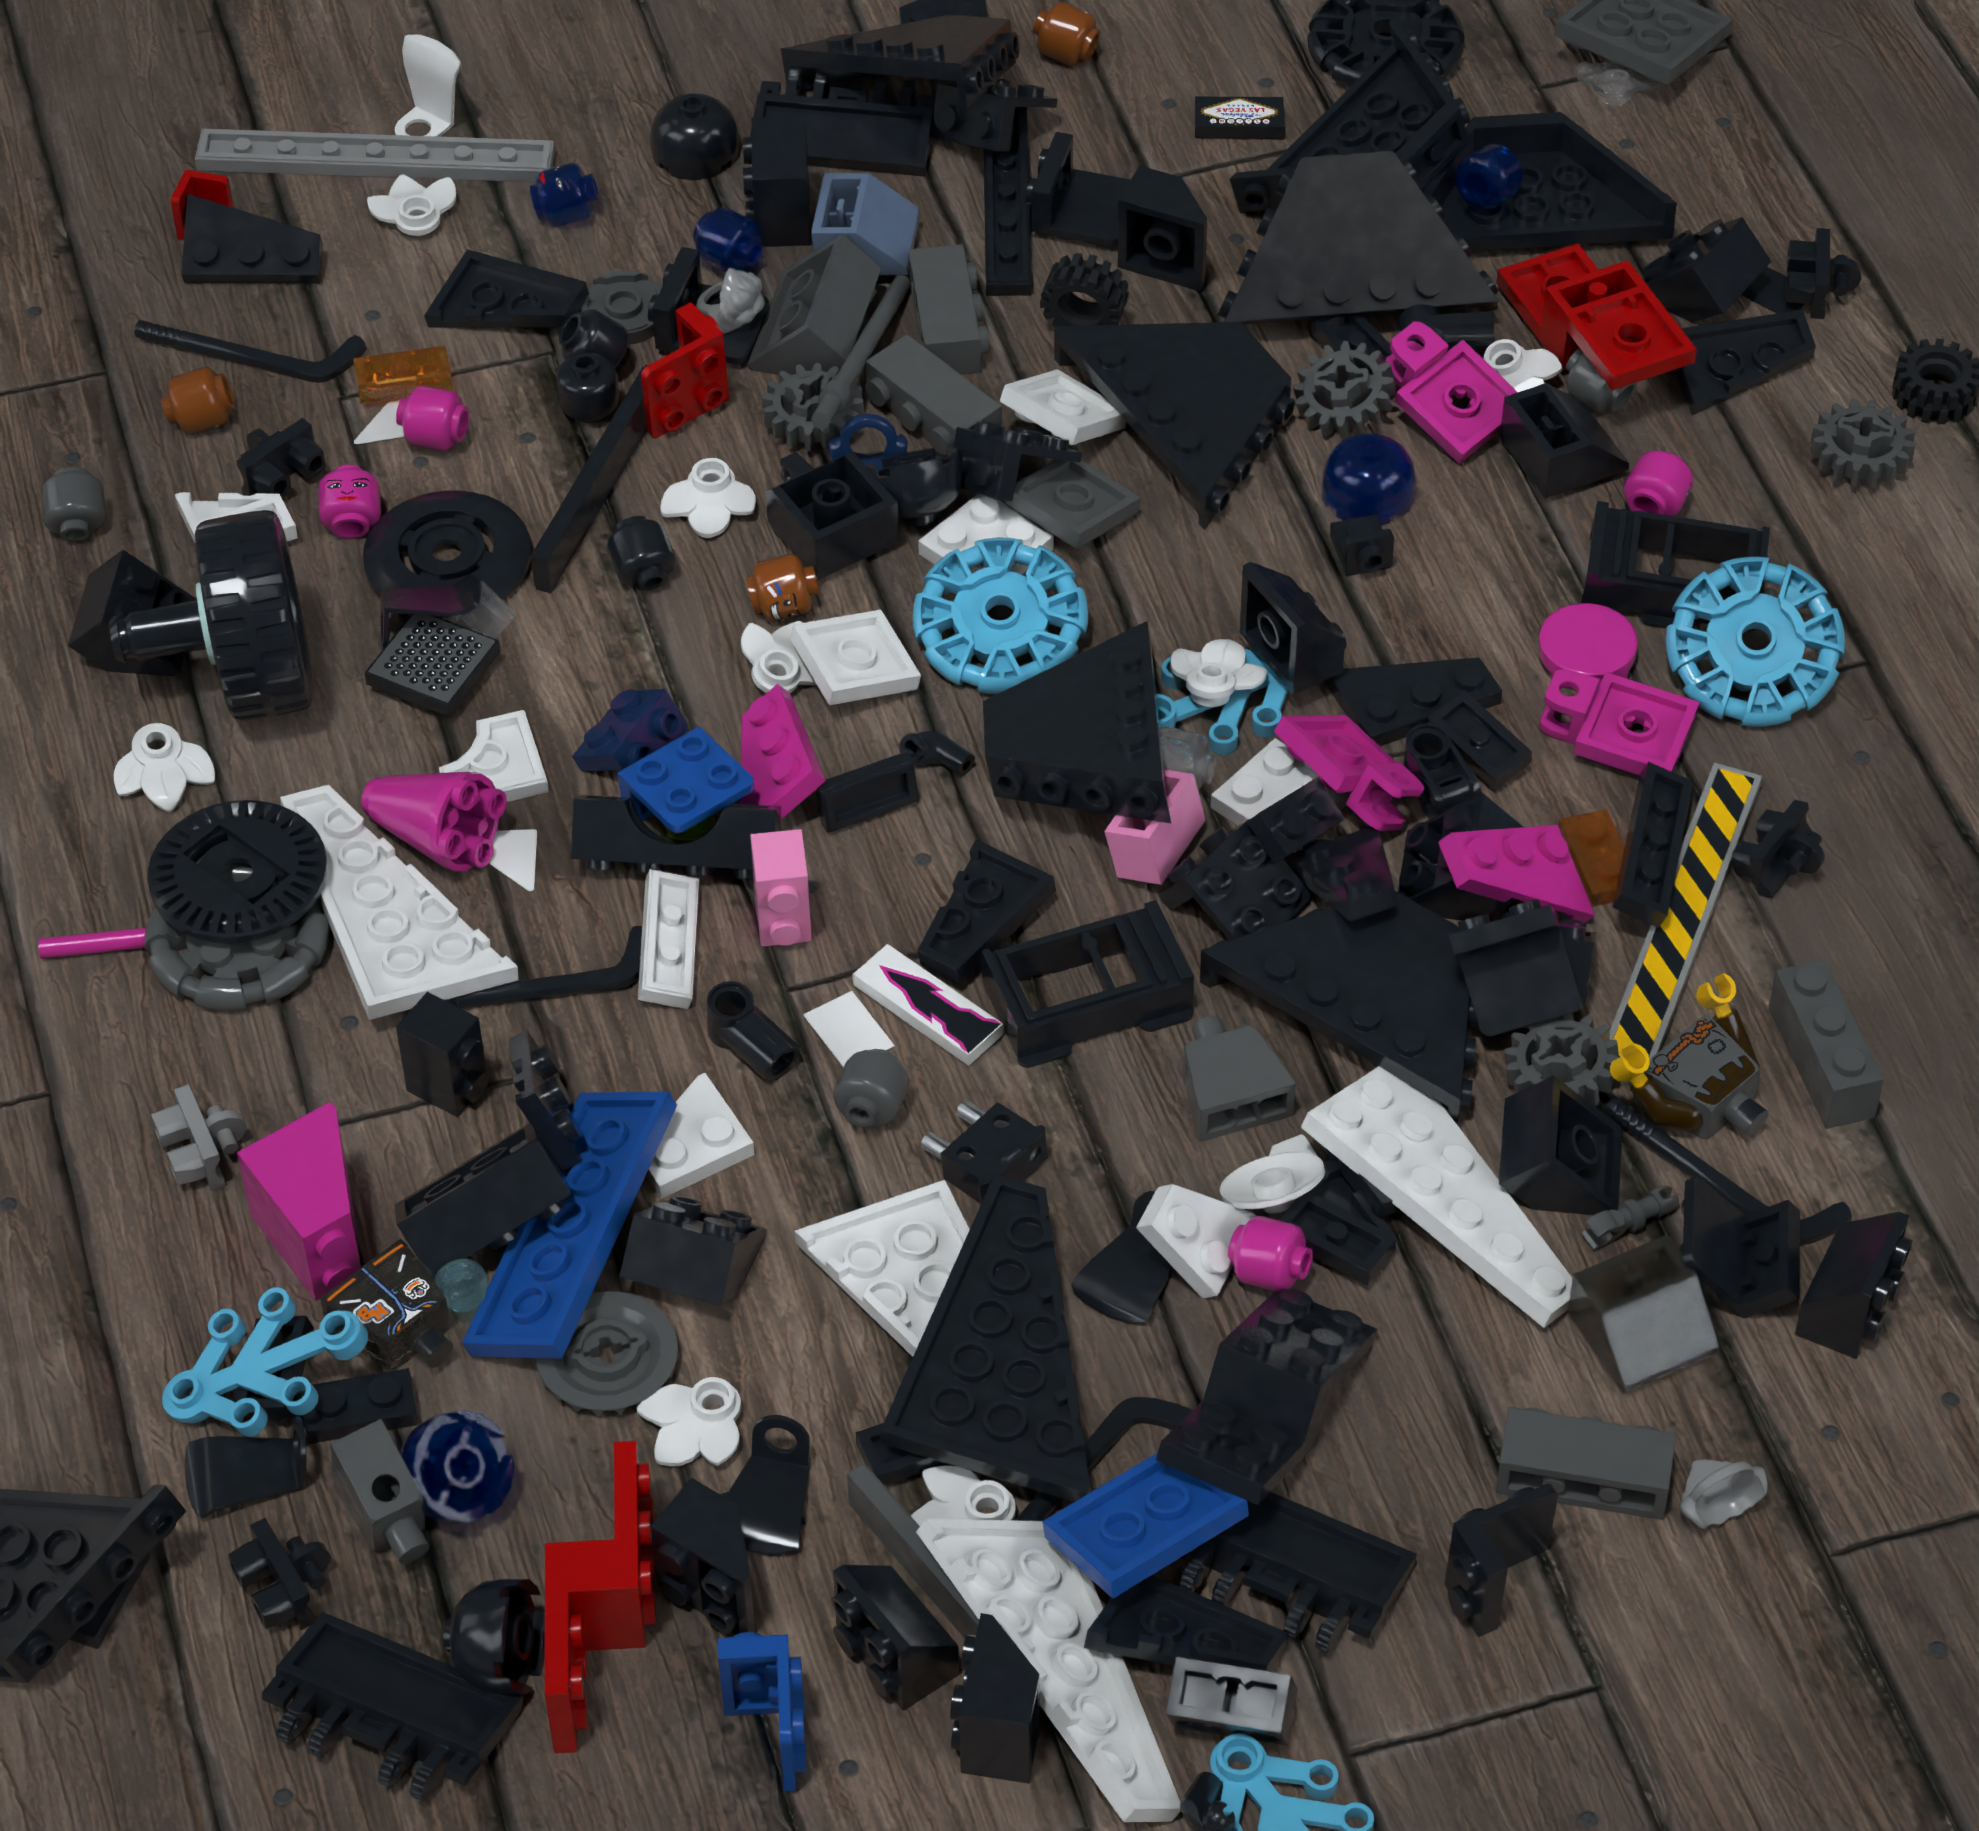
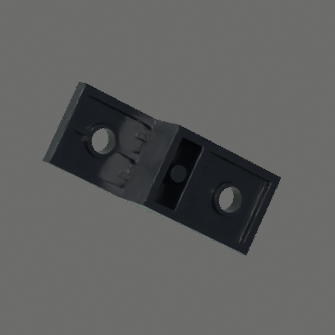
M1285 1289L1282 1292H1273L1220 1342L1203 1401L1161 1440L1156 1461L1258 1505L1317 1444L1334 1386L1373 1347L1378 1329L1363 1323L1362 1319L1352 1312L1332 1310L1315 1303L1308 1294L1302 1291Z

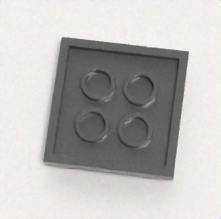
M1582 0L1557 19L1554 35L1568 41L1575 48L1589 50L1603 56L1614 65L1625 66L1644 74L1650 81L1669 85L1730 35L1733 19L1689 0Z

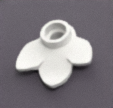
M401 174L392 185L389 195L368 197L367 203L371 215L378 220L396 224L397 228L405 234L423 236L435 230L440 224V215L454 205L456 201V188L450 177L440 179L425 188L410 177Z
M1501 339L1493 342L1488 346L1483 357L1517 392L1544 384V380L1556 376L1563 370L1558 358L1550 351L1545 349L1525 350L1517 342L1510 339Z
M706 458L698 461L693 466L687 480L669 486L661 500L660 509L663 517H688L689 525L695 534L704 538H712L726 530L732 514H753L756 499L750 486L735 480L734 473L724 461L717 458Z
M801 621L785 625L772 634L754 623H749L741 637V649L746 658L752 663V679L762 691L767 693L776 684H779L789 693L793 692L798 685H816V682L790 640L793 625L802 623Z
M1229 639L1213 640L1205 644L1202 652L1181 648L1175 650L1171 655L1170 668L1172 673L1186 680L1187 689L1191 692V699L1202 706L1217 707L1224 705L1229 701L1230 695L1235 690L1254 689L1260 686L1267 676V669L1264 667L1245 663L1246 653L1244 647Z
M163 723L145 725L135 733L131 744L132 751L118 761L113 774L118 796H128L143 790L146 797L166 813L174 811L183 796L187 782L195 785H210L215 782V770L208 753L199 745L181 741L178 732L171 726ZM152 741L165 742L164 747L154 750L148 747V744Z
M709 1377L702 1379L693 1388L670 1384L660 1388L649 1398L643 1400L637 1407V1413L641 1417L662 1427L658 1433L654 1449L655 1461L660 1465L682 1466L692 1462L702 1454L708 1462L719 1466L733 1455L739 1444L740 1434L735 1421L741 1412L740 1395L729 1382L722 1378ZM710 1405L721 1406V1408L714 1410L706 1409Z
M937 1466L925 1469L922 1472L925 1486L933 1500L927 1502L910 1515L919 1526L922 1525L926 1518L1014 1520L1016 1507L1012 1494L1002 1484L992 1480L980 1481L971 1470L958 1466ZM984 1508L996 1510V1512L989 1514L980 1513L979 1511Z

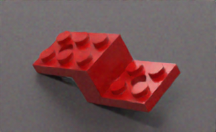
M1578 243L1498 269L1497 285L1545 349L1558 358L1563 370H1566V364L1573 353L1580 348L1610 389L1615 390L1695 363L1697 348L1628 260L1598 269Z
M636 1441L614 1442V1539L545 1543V1700L554 1754L577 1752V1730L588 1729L587 1696L584 1694L583 1679L588 1677L587 1651L646 1648L645 1625H656L655 1591L652 1590V1576H655V1561L650 1528L655 1521L653 1493H651L650 1464L639 1463Z

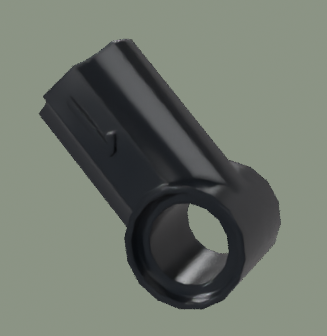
M1419 304L1405 309L1398 320L1400 332L1415 321L1427 325L1449 345L1447 352L1462 340L1475 352L1486 351L1488 346L1495 341L1494 321L1491 311L1439 314L1434 307ZM1418 339L1408 340L1414 341L1424 347L1423 343Z
M728 981L722 982L710 990L707 997V1031L711 1041L721 1048L735 1051L766 1081L769 1079L778 1080L789 1072L792 1064L800 1055V1046L754 1005L753 994L749 988L742 983Z

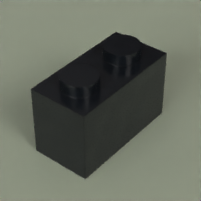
M426 992L396 1026L406 1090L458 1118L471 1102L474 1103L482 1097L488 1085L479 1018Z

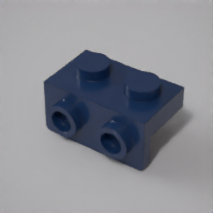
M629 689L621 692L611 701V708L597 725L587 731L584 736V742L573 754L572 758L581 771L616 770L620 772L681 737L687 730L688 723L666 689L636 691Z

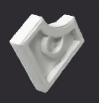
M524 710L477 720V736L471 748L457 761L439 767L440 773L478 772L492 780L496 789L505 792L507 802L549 792L548 781Z

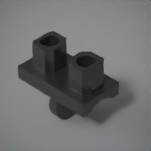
M1816 228L1814 242L1790 240L1787 254V271L1789 273L1786 303L1810 304V318L1824 319L1825 294L1830 290L1836 295L1843 296L1847 292L1854 290L1861 281V267L1856 261L1842 254L1830 260V229Z
M301 418L281 432H275L271 436H268L261 429L253 430L247 435V443L250 449L241 454V458L236 461L243 478V487L241 489L244 496L265 493L280 494L282 498L288 494L292 487L290 480L292 474L299 471L304 476L313 478L324 471L326 467L323 450L314 442L312 425L304 418Z
M1794 800L1784 813L1766 809L1758 819L1756 827L1760 843L1755 844L1741 841L1733 850L1732 859L1736 873L1754 878L1758 895L1772 898L1790 874L1795 875L1798 871L1812 874L1817 872L1825 861V854L1819 845L1822 842V838L1818 833L1811 830L1806 821V814L1809 811L1808 802Z
M263 1518L250 1525L253 1540L228 1554L232 1572L242 1588L268 1576L271 1578L272 1585L250 1595L256 1614L265 1629L294 1618L299 1629L303 1630L315 1621V1617L307 1605L310 1600V1594L304 1582H308L311 1589L322 1587L326 1582L322 1572L328 1567L331 1555L323 1543L309 1542L305 1544L300 1536L293 1537L287 1542L286 1546L290 1551L287 1555L266 1518Z

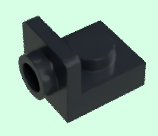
M1377 514L1332 522L1330 524V538L1346 577L1392 568L1394 535L1391 529H1382Z

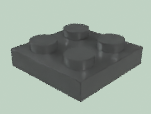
M1056 459L1017 482L1013 500L1005 501V503L1060 538L1063 542L1078 549L1138 513L1141 497L1082 460L1081 462Z

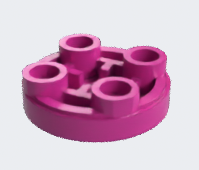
M1579 603L1562 607L1548 616L1540 630L1538 652L1542 663L1551 672L1550 679H1552L1554 672L1557 670H1572L1600 679V685L1605 672L1628 679L1629 671L1635 662L1638 639L1632 624L1619 612L1598 604Z

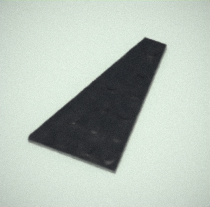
M994 1174L882 1425L880 1440L885 1445L1076 1502L1091 1493V1481L1088 1475L1085 1442L1080 1423L1078 1396L1071 1364L1069 1338L1064 1318L1059 1272H1057L1046 1188Z

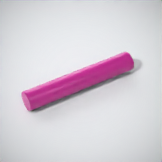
M146 927L39 938V955L41 959L145 948L144 936Z

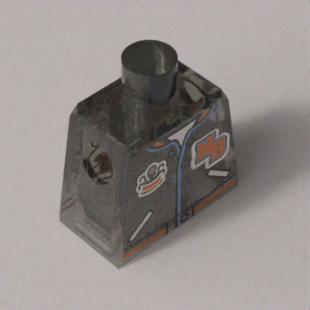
M401 1238L320 1298L324 1317L328 1313L337 1310L349 1311L358 1317L368 1332V1341L361 1353L387 1370L399 1369L416 1355L430 1368H436L443 1364L452 1353L453 1343L443 1335L451 1326L447 1300L437 1284ZM344 1327L340 1329L336 1334H339L344 1329Z

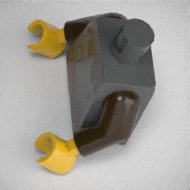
M1723 973L1714 977L1719 997L1713 993L1709 982L1700 985L1696 993L1697 1001L1701 1006L1707 1009H1714L1716 1015L1713 1018L1705 1013L1651 1059L1645 1048L1638 1044H1631L1622 1049L1623 1057L1615 1059L1610 1065V1073L1614 1079L1620 1082L1630 1081L1632 1083L1630 1091L1635 1096L1634 1100L1642 1106L1655 1125L1690 1132L1701 1139L1711 1138L1729 1122L1748 1136H1752L1761 1129L1769 1115L1765 1108L1754 1101L1760 1078V1065L1737 1009H1731L1728 1004L1736 994L1735 982L1729 975Z

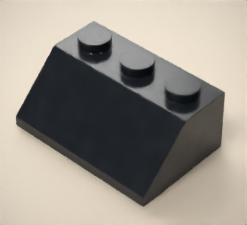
M529 1123L396 1203V1223L430 1279L440 1273H443L445 1278H448L468 1267L473 1262L470 1255L488 1244L494 1250L513 1240L520 1233L517 1227L531 1218L536 1217L538 1221H543L558 1213L566 1206L563 1199L571 1195V1192L555 1159Z

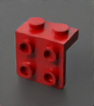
M691 302L676 310L679 349L646 366L641 373L647 431L654 438H659L670 431L679 429L683 424L710 410L716 409L729 400L723 332L713 317L710 315L705 316Z

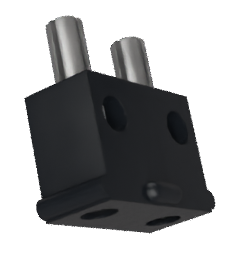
M964 1100L957 1108V1115L972 1124L951 1144L933 1132H928L921 1141L922 1148L941 1159L944 1179L979 1201L980 1205L994 1174L1023 1181L1048 1158L1045 1127L1043 1125L1034 1126L998 1102L986 1112L970 1101Z

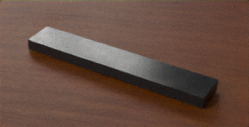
M1015 107L1009 151H994L983 148L986 296H1031L1030 205L1025 203L1029 182L1027 107Z
M647 364L642 367L531 555L536 590L552 593L647 431L641 373L648 366Z

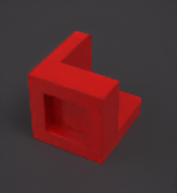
M187 169L184 171L170 199L177 239L184 240L187 194L234 208L230 183L226 176Z

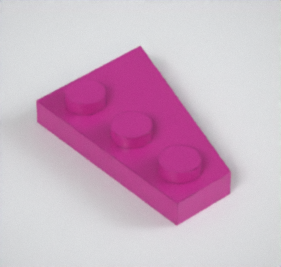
M776 684L764 696L757 698L750 708L742 714L741 766L753 776L754 790L740 798V804L781 806L782 819L826 780L791 694L779 684Z
M1558 825L1451 832L1438 842L1458 889L1502 902H1507L1511 898L1525 902L1539 899L1541 907L1551 905L1555 911L1566 913L1568 919L1587 922L1595 916L1569 853L1568 845Z

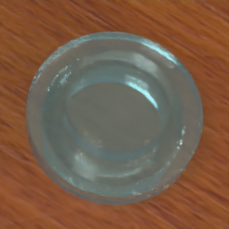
M457 1259L445 1264L437 1272L433 1289L437 1300L444 1307L455 1312H469L483 1302L489 1282L485 1270L479 1263L470 1259Z

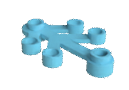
M1244 649L1246 653L1245 663L1267 669L1266 679L1260 686L1254 689L1235 690L1230 695L1229 701L1224 704L1218 722L1210 727L1208 735V746L1212 752L1218 755H1228L1237 749V727L1251 692L1267 686L1263 704L1256 707L1252 712L1251 727L1252 731L1259 737L1271 738L1276 736L1274 730L1282 718L1281 708L1289 689L1256 651ZM1171 657L1164 660L1161 667L1162 683L1170 689L1178 690L1185 688L1186 680L1170 673L1172 672L1170 668ZM1156 694L1160 739L1166 737L1171 732L1176 722L1213 707L1195 703L1191 699V695L1173 701L1165 695ZM1268 719V720H1271L1272 722L1265 723V722H1262L1261 720ZM1218 737H1228L1229 739L1220 740Z
M279 1287L271 1288L264 1292L259 1299L258 1309L262 1317L233 1365L220 1371L218 1369L230 1347L243 1339L246 1333V1324L232 1309H221L212 1315L208 1323V1330L212 1338L193 1369L177 1374L168 1382L162 1395L163 1407L171 1418L179 1422L194 1424L210 1416L233 1425L243 1436L257 1435L265 1428L268 1420L267 1413L261 1405L252 1398H243L235 1403L220 1395L240 1387L284 1404L295 1415L307 1414L315 1408L318 1402V1392L313 1385L304 1377L298 1376L285 1380L272 1375V1373L324 1351H328L331 1356L338 1360L352 1359L365 1348L368 1341L367 1329L354 1313L337 1310L328 1313L322 1319L318 1330L268 1350L283 1324L289 1322L296 1312V1303L286 1290ZM284 1301L278 1310L271 1312L275 1304ZM233 1322L232 1327L228 1331L221 1333L225 1325ZM344 1327V1329L339 1334H336L340 1329ZM306 1390L300 1400L293 1402V1398L298 1392ZM255 1412L248 1422L242 1423L243 1418L248 1413Z
M1246 1734L1229 1735L1212 1750L1210 1771L1222 1782L1223 1789L1220 1801L1227 1803L1223 1813L1225 1816L1232 1811L1235 1814V1824L1230 1831H1243L1239 1821L1246 1793L1261 1810L1258 1831H1309L1304 1824L1336 1829L1338 1831H1373L1374 1814L1363 1803L1352 1802L1344 1806L1283 1796L1270 1783V1781L1303 1785L1305 1793L1312 1799L1327 1800L1335 1795L1339 1779L1338 1770L1330 1761L1318 1759L1309 1763L1267 1756L1263 1746L1256 1739ZM1241 1761L1246 1763L1249 1768L1237 1770L1229 1767V1765L1233 1762ZM1315 1775H1325L1331 1781L1325 1785H1318L1311 1778ZM1356 1817L1362 1819L1366 1825L1361 1828H1352L1346 1821Z

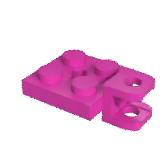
M1415 321L1392 338L1390 349L1393 354L1385 360V363L1389 362L1391 365L1394 382L1401 388L1396 392L1394 402L1460 464L1501 431L1504 397L1517 393V391L1464 340L1447 352L1449 345L1427 325ZM1418 339L1423 343L1424 347L1414 341L1408 340ZM1454 395L1458 399L1465 396L1470 399L1468 409L1455 407L1452 404L1451 396Z
M1557 670L1554 672L1545 693L1544 702L1546 708L1539 723V728L1542 732L1553 738L1574 744L1573 754L1637 775H1640L1648 761L1674 772L1696 718L1700 702L1608 672L1604 673L1600 685V679L1576 671ZM1571 687L1576 690L1577 694L1565 696L1560 692V689ZM1563 713L1570 716L1571 721L1561 723L1554 716ZM1634 723L1643 725V733H1636L1628 728H1631Z
M1347 715L1282 716L1274 730V733L1288 746V752L1297 760L1306 763L1319 775V780L1324 787L1339 794L1352 792L1346 805L1368 825L1379 831L1401 830L1406 820L1401 812L1390 803L1392 797L1415 796L1419 798L1424 790V786L1401 762H1396Z

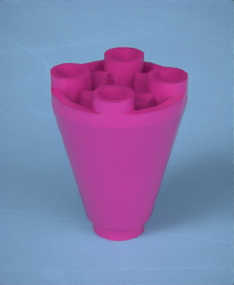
M449 772L387 775L382 778H373L364 788L361 804L364 813L370 816L372 821L444 868L452 871H467L473 866L483 868L491 861L494 851L492 842L497 833L499 818L506 809L507 798L503 790L496 789L492 780L481 773Z

